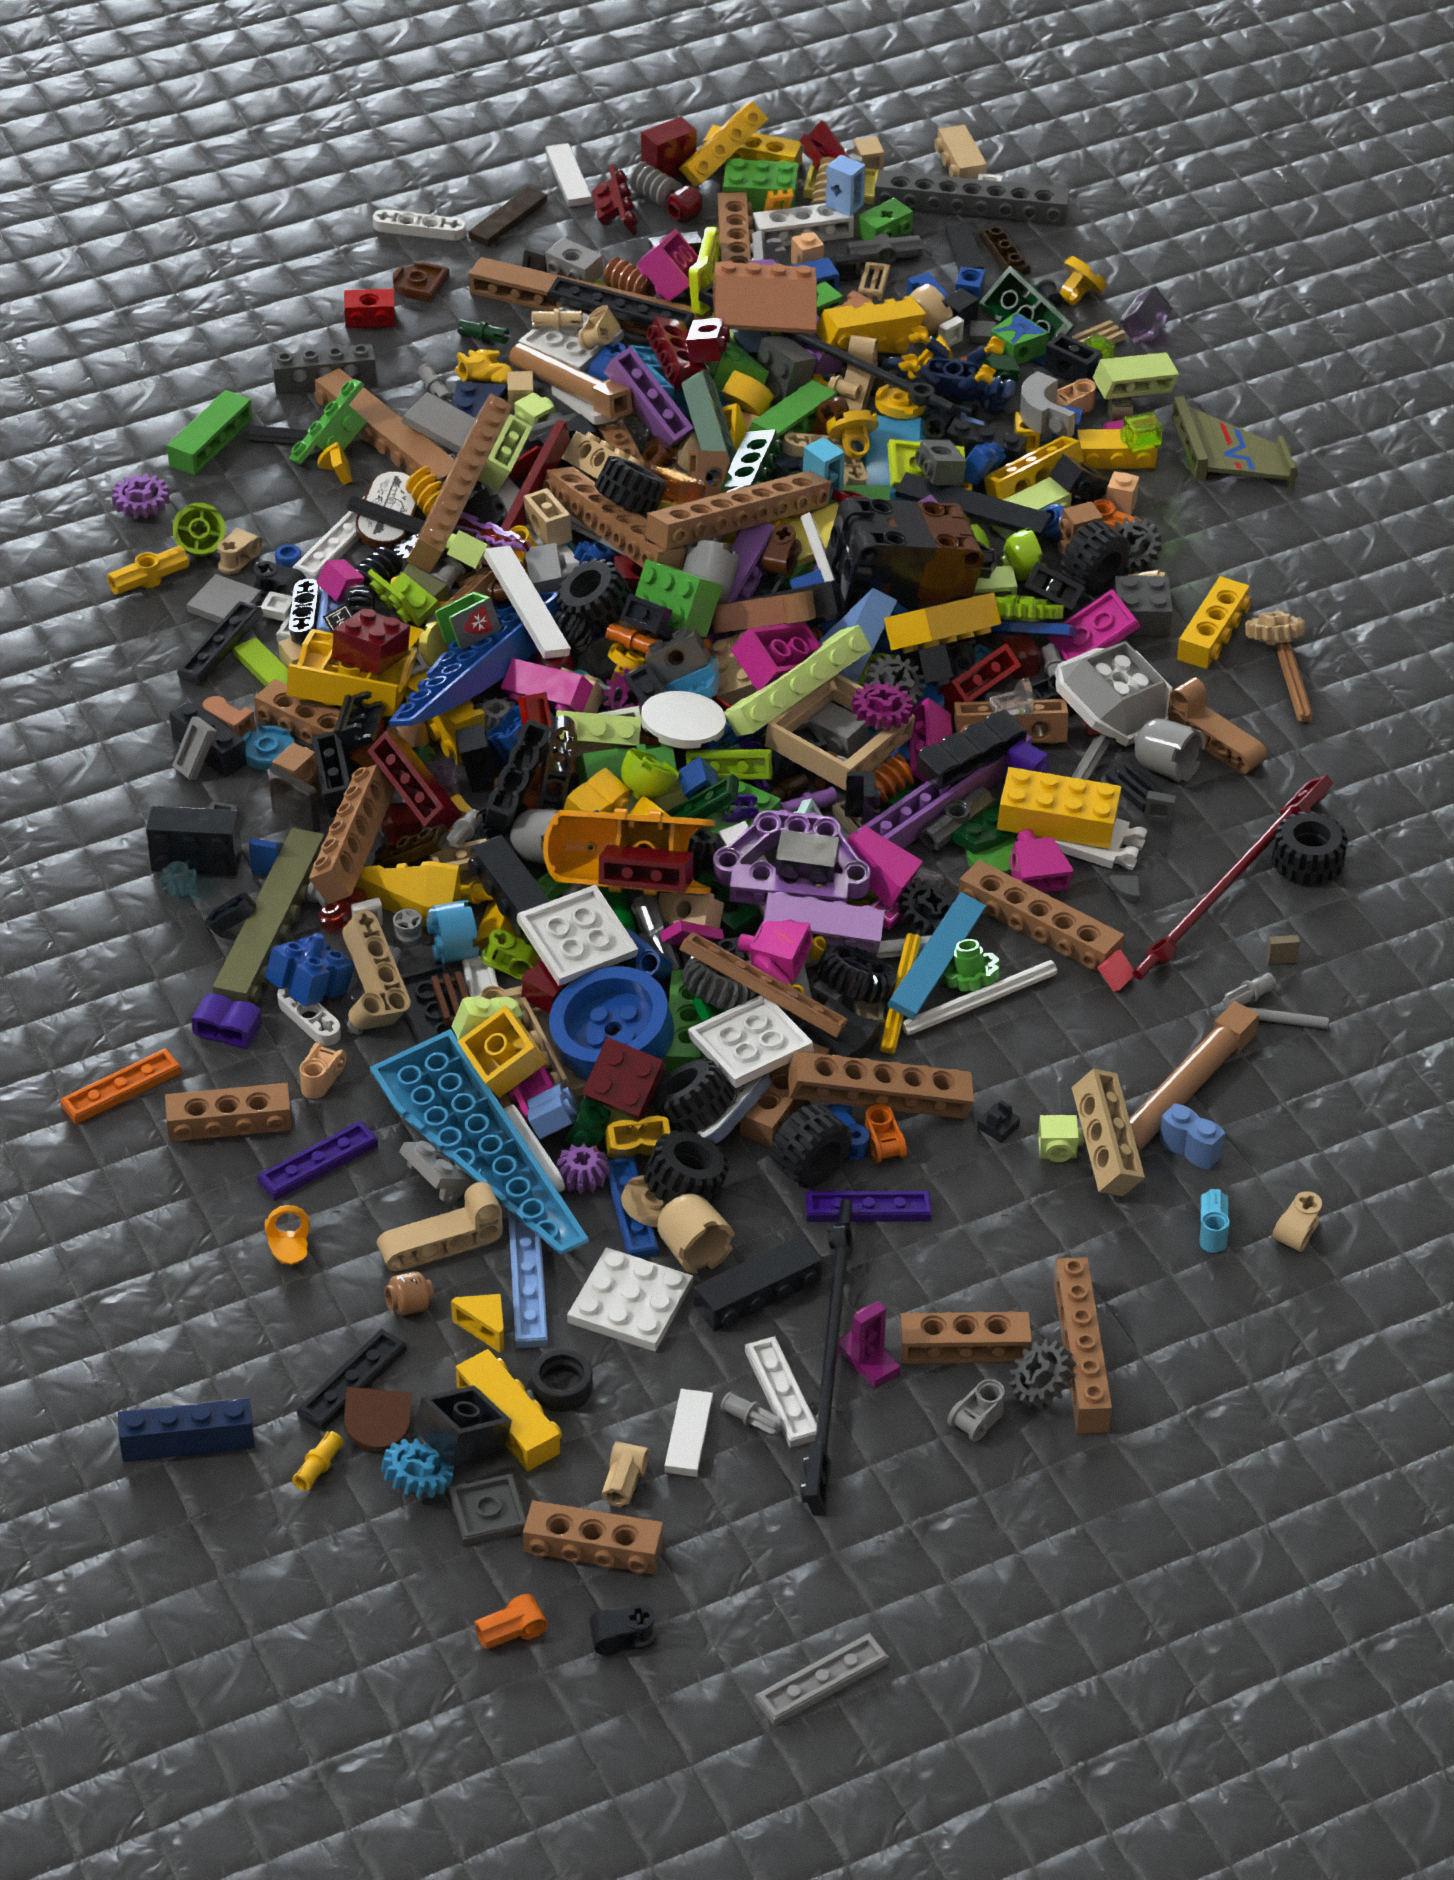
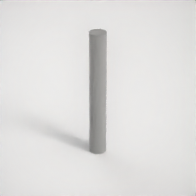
M1247 1007L1259 1014L1258 1021L1328 1029L1329 1017Z

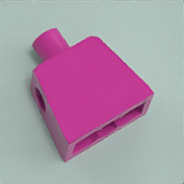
M1030 829L1021 831L1017 835L1018 841L1014 843L1009 858L1012 877L1041 892L1068 889L1074 870L1055 840L1051 837L1036 839L1033 831Z

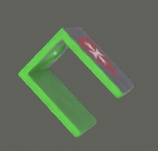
M472 592L434 612L444 642L449 644L456 640L461 649H465L502 630L491 597L477 592Z

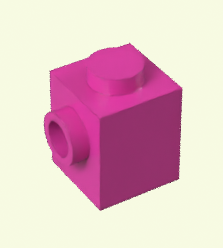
M345 559L329 560L325 562L316 584L338 602L345 601L346 590L349 587L362 585L365 577Z

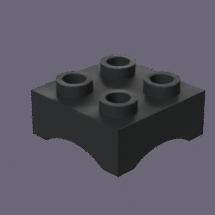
M830 998L824 1006L848 1020L845 1028L837 1038L811 1023L801 1028L813 1043L828 1048L829 1055L861 1059L880 1040L881 1023L874 1019L860 1017L848 1010L840 1001Z

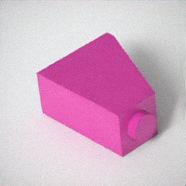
M863 825L857 834L852 832L846 841L857 857L866 862L870 867V890L886 907L891 909L902 895L906 886L910 885L923 861Z

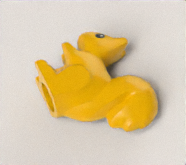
M487 349L469 350L470 357L461 352L457 353L459 362L458 367H455V372L463 382L482 381L508 384L507 372L513 371V369L507 364L499 363L496 360L500 355V351Z

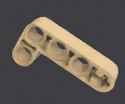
M851 335L848 353L877 366L878 341L876 338ZM850 365L847 366L844 380L861 384L862 393L858 400H853L840 394L839 397L846 400L849 411L866 410L875 377Z
M360 910L346 924L342 931L343 938L365 990L362 997L349 1010L348 1016L350 1022L356 1028L370 1029L394 1024L410 1007V998L377 917L368 910Z
M477 1182L471 1185L465 1191L464 1208L382 1233L377 1239V1246L387 1268L395 1272L488 1245L498 1240L503 1232L502 1209L490 1184L487 1182Z

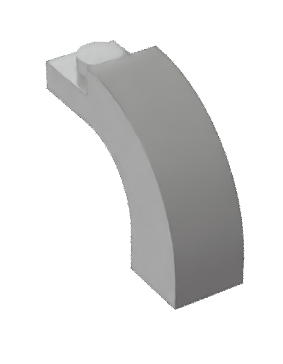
M1039 371L1035 372L1022 385L1020 417L1022 421L1039 434L1048 430L1059 436H1073L1076 412L1054 404L1057 401L1058 379Z

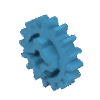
M405 1439L401 1440L400 1445L393 1442L390 1449L385 1450L381 1472L385 1473L384 1480L393 1481L392 1488L394 1490L403 1488L404 1495L407 1496L410 1492H414L417 1498H421L423 1493L433 1498L435 1491L443 1494L445 1487L450 1486L454 1466L451 1467L427 1442L425 1445H422L418 1439H414L413 1443L410 1444Z

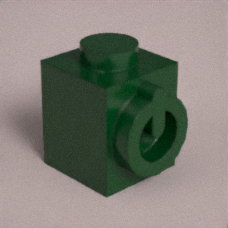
M992 353L991 356L984 359L983 365L985 364L996 370L992 377L1002 376L1001 382L1013 380L1016 383L1019 381L1021 371L1014 356H998Z
M584 1097L576 1108L577 1114L573 1116L574 1123L567 1127L563 1140L576 1147H581L585 1143L587 1148L597 1145L604 1136L611 1111L600 1103L592 1102Z

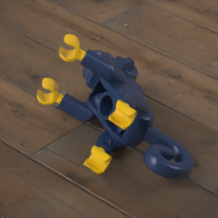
M925 326L911 328L914 334L909 335V340L912 343L922 341L924 347L933 353V357L928 360L926 367L923 364L918 365V358L915 354H907L901 356V358L888 357L881 366V369L893 374L891 369L897 370L896 376L910 383H928L934 387L935 391L948 396H955L961 401L979 400V404L986 414L992 415L1001 414L1007 409L1016 388V383L1013 380L1001 382L1002 376L992 377L996 372L995 369L985 364L983 365L984 359L991 356L992 353L1000 356L1003 352L1002 347L1006 342L995 336L990 339L988 345L985 344L972 351L967 356V360L962 361L949 359L948 349L934 337H928V330ZM914 370V375L917 377L905 379L908 371Z

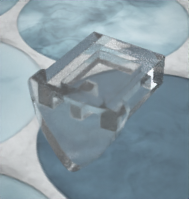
M1029 678L1020 680L1013 692L990 697L989 707L995 713L1006 710L1013 717L1033 713L1034 700Z

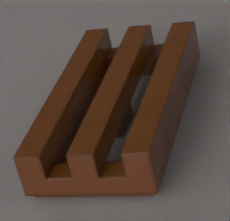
M460 971L455 972L453 977H450L449 973L443 974L442 979H438L437 975L431 976L432 986L445 1025L453 1023L459 1009L453 985H457L461 1000L469 997ZM446 986L455 1016L450 1017L441 987Z

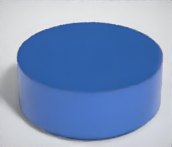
M292 544L282 545L275 551L276 564L293 568L302 558L301 549Z

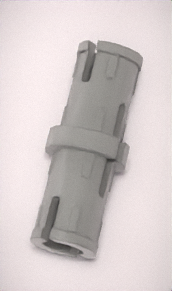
M430 364L421 365L418 368L420 371H417V375L425 383L427 392L450 404L452 402L450 399H453V395L445 387L444 379L441 376H437Z

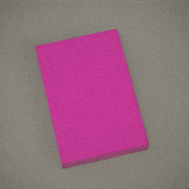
M1111 589L1062 623L1070 624L1076 628L1075 638L1047 637V639L1057 647L1063 661H1067L1095 648L1113 646L1141 626L1116 592Z

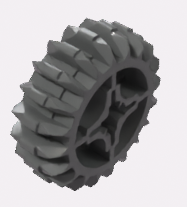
M693 956L690 957L684 967L681 980L684 982L685 988L691 994L696 995L697 999L714 1005L716 1008L719 1007L727 1011L760 995Z

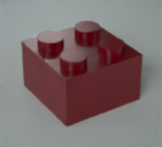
M679 116L641 131V162L648 163V165L653 166L673 179L682 176L683 173L679 168L697 151V130Z
M361 609L334 628L332 659L380 675L408 655L410 625L400 622L397 618L377 614L371 609Z
M606 1037L582 1094L592 1102L600 1103L604 1107L640 1121L645 1118L667 1066L663 1060Z

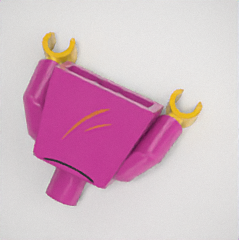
M791 919L785 921H764L761 923L755 936L741 934L738 940V951L750 953L751 965L803 994L804 989L802 986L797 984L791 985L789 982H795L807 956L814 960H820L826 947V940L823 937L817 936L812 938L810 923L795 922Z

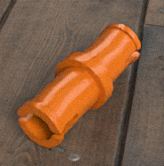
M616 623L610 624L606 631V638L608 640L625 645L627 650H637L645 654L646 650H649L648 646L658 641L642 635L641 631L637 629L629 630Z

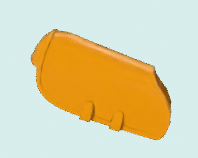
M615 808L614 813L559 810L552 817L545 831L543 856L548 873L555 882L609 887V892L622 893L623 889L644 890V895H657L658 891L710 894V887L702 885L694 879L686 892L598 884L599 855L607 844L687 852L690 838L699 829L714 827L715 820L663 816L662 811H649V815L628 814V809ZM590 845H593L592 850L589 849Z

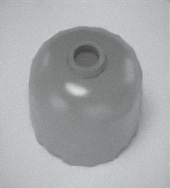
M711 540L698 541L697 546L688 548L683 571L722 584L723 587L717 605L725 604L731 595L740 559L735 551L731 554L723 549L724 544Z
M1156 718L1148 721L1135 734V756L1143 767L1180 782V780L1187 782L1194 776L1201 762L1196 760L1199 750H1205V736L1202 731L1164 718Z
M530 809L524 811L515 819L510 830V840L517 857L528 863L546 865L543 856L545 831L552 817L559 810Z

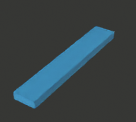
M960 892L892 995L887 1005L889 1008L912 1020L915 1019L953 960L956 944L968 937L986 907L985 904Z

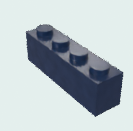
M250 1398L118 1411L119 1441L123 1462L255 1448Z

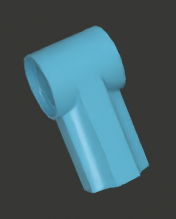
M1209 1189L1208 1192L1201 1194L1199 1243L1203 1250L1218 1253L1223 1251L1228 1244L1230 1223L1228 1218V1195L1222 1193L1220 1189Z

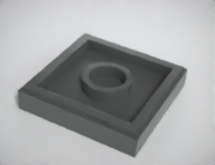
M513 1473L448 1487L449 1498L464 1546L523 1533L527 1518Z

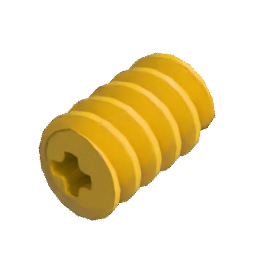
M424 466L415 471L405 485L406 491L411 494L412 499L417 502V505L423 510L426 517L443 485L441 481H437L435 474H430L431 468L429 466Z

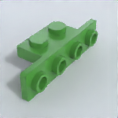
M352 379L340 389L341 394L337 399L331 401L325 407L324 415L320 420L312 423L308 429L307 436L303 441L297 442L292 448V454L289 457L292 462L299 465L302 464L315 446L323 452L327 447L337 442L342 450H345L367 422L349 405L364 387L361 381Z

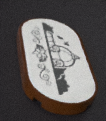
M387 471L376 475L371 480L364 497L365 500L415 517L418 509L417 502L412 499L411 494L405 489L407 480L411 475L404 472ZM360 514L356 518L355 530L357 535L361 536V540L365 544L374 548H391L394 544H401V540H405L409 533L408 531Z

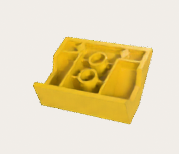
M311 629L302 643L297 665L290 663L288 666L286 695L296 697L299 700L322 702L328 706H342L346 695L350 694L353 696L369 691L372 692L371 698L363 701L366 704L381 701L385 706L383 716H393L402 704L418 650L408 648L407 656L382 674L377 675L332 659L333 633Z

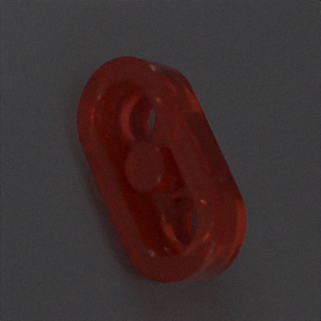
M355 887L351 896L325 905L318 914L322 928L327 931H333L344 927V922L352 919L351 904L368 900L365 891L362 888Z

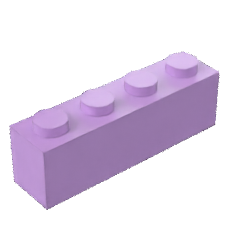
M768 892L763 922L790 919L795 922H808L811 926L812 938L817 936L823 937L826 940V947L837 944L842 946L848 945L877 955L881 943L885 910H879L869 905L862 907L848 905L843 901H821L811 896L802 898L790 896L785 892Z

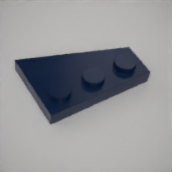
M457 382L453 406L476 418L489 394L491 393L500 398L505 397L508 393V384Z

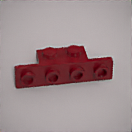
M820 120L809 135L804 134L799 140L804 147V154L812 159V166L816 170L821 166L820 161L824 157L836 159L843 155L850 158L823 120Z
M614 164L609 165L612 179L599 184L592 190L597 218L604 225L620 215L622 222L634 236L638 234L636 228L638 220L632 211L635 207L629 198L631 192L626 185L628 179L622 169L618 170Z

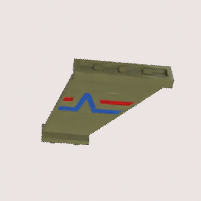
M1184 396L1174 397L1172 419L1196 480H1206L1208 471L1285 480L1288 488H1293L1294 478L1298 477L1297 462H1293L1291 447L1286 445L1283 436H1278L1277 444L1189 407Z

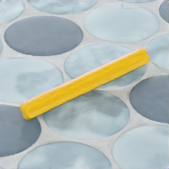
M908 933L906 935L896 976V985L892 995L918 957L921 937L918 934ZM891 1008L888 1010L880 1044V1051L889 1055L894 1054L896 1051L904 1017L903 1014Z

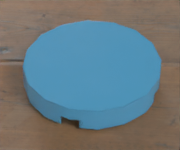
M278 726L258 727V731L253 733L250 730L242 737L245 740L246 760L249 767L258 770H273L272 761L289 745L295 743L294 737L290 736V732Z

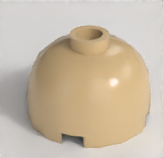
M930 284L919 286L909 295H912L926 313L920 326L927 328L928 335L937 334L939 325L953 318L950 305L945 307L942 302L945 297Z

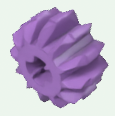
M585 1143L581 1147L571 1144L569 1151L562 1150L560 1159H557L556 1168L568 1192L578 1190L580 1195L585 1190L594 1193L596 1187H603L605 1179L609 1174V1165H607L605 1152H599L596 1145L587 1148Z

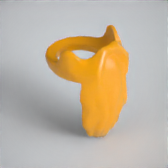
M285 1205L276 1208L269 1214L268 1219H265L264 1223L268 1245L273 1256L281 1264L291 1266L300 1263V1261L306 1258L308 1246L306 1238L311 1226L306 1212L297 1206ZM285 1213L296 1214L301 1219V1225L296 1231H279L275 1226L277 1218Z

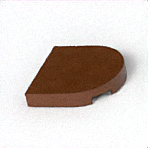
M414 262L413 266L405 268L402 265L393 273V287L402 296L431 303L449 277V268L425 262Z
M347 1387L344 1412L345 1433L362 1450L377 1453L385 1452L386 1449H390L393 1442L398 1444L402 1439H405L408 1433L412 1393Z

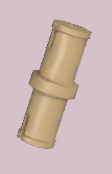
M560 309L544 312L532 311V327H554V329L567 326L583 327V311H560Z

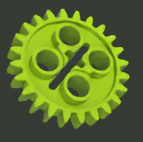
M1020 595L995 597L1000 619L1005 621L1039 622L1046 621V618H1063L1064 605L1047 603L1045 599H1035V597L1030 596L1020 597Z

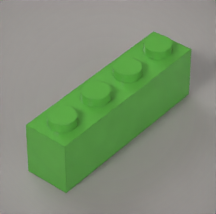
M811 380L788 397H785L774 407L769 408L761 416L753 419L749 431L776 430L778 439H781L782 442L787 433L806 434L814 425L819 404L837 397V392L815 380Z
M227 390L222 392L167 444L166 451L169 466L196 475L253 420L251 399Z

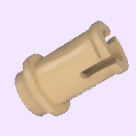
M840 375L832 376L829 380L828 388L836 391L837 394L858 400L862 393L861 384L844 380Z

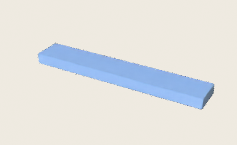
M508 1210L516 1348L548 1347L541 1237Z

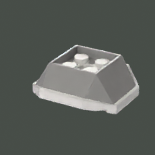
M1126 641L1108 648H1095L1059 663L1055 669L1056 691L1092 729L1105 736L1116 738V742L1124 746L1134 743L1135 734L1148 721L1156 718L1168 720L1167 714L1172 686Z

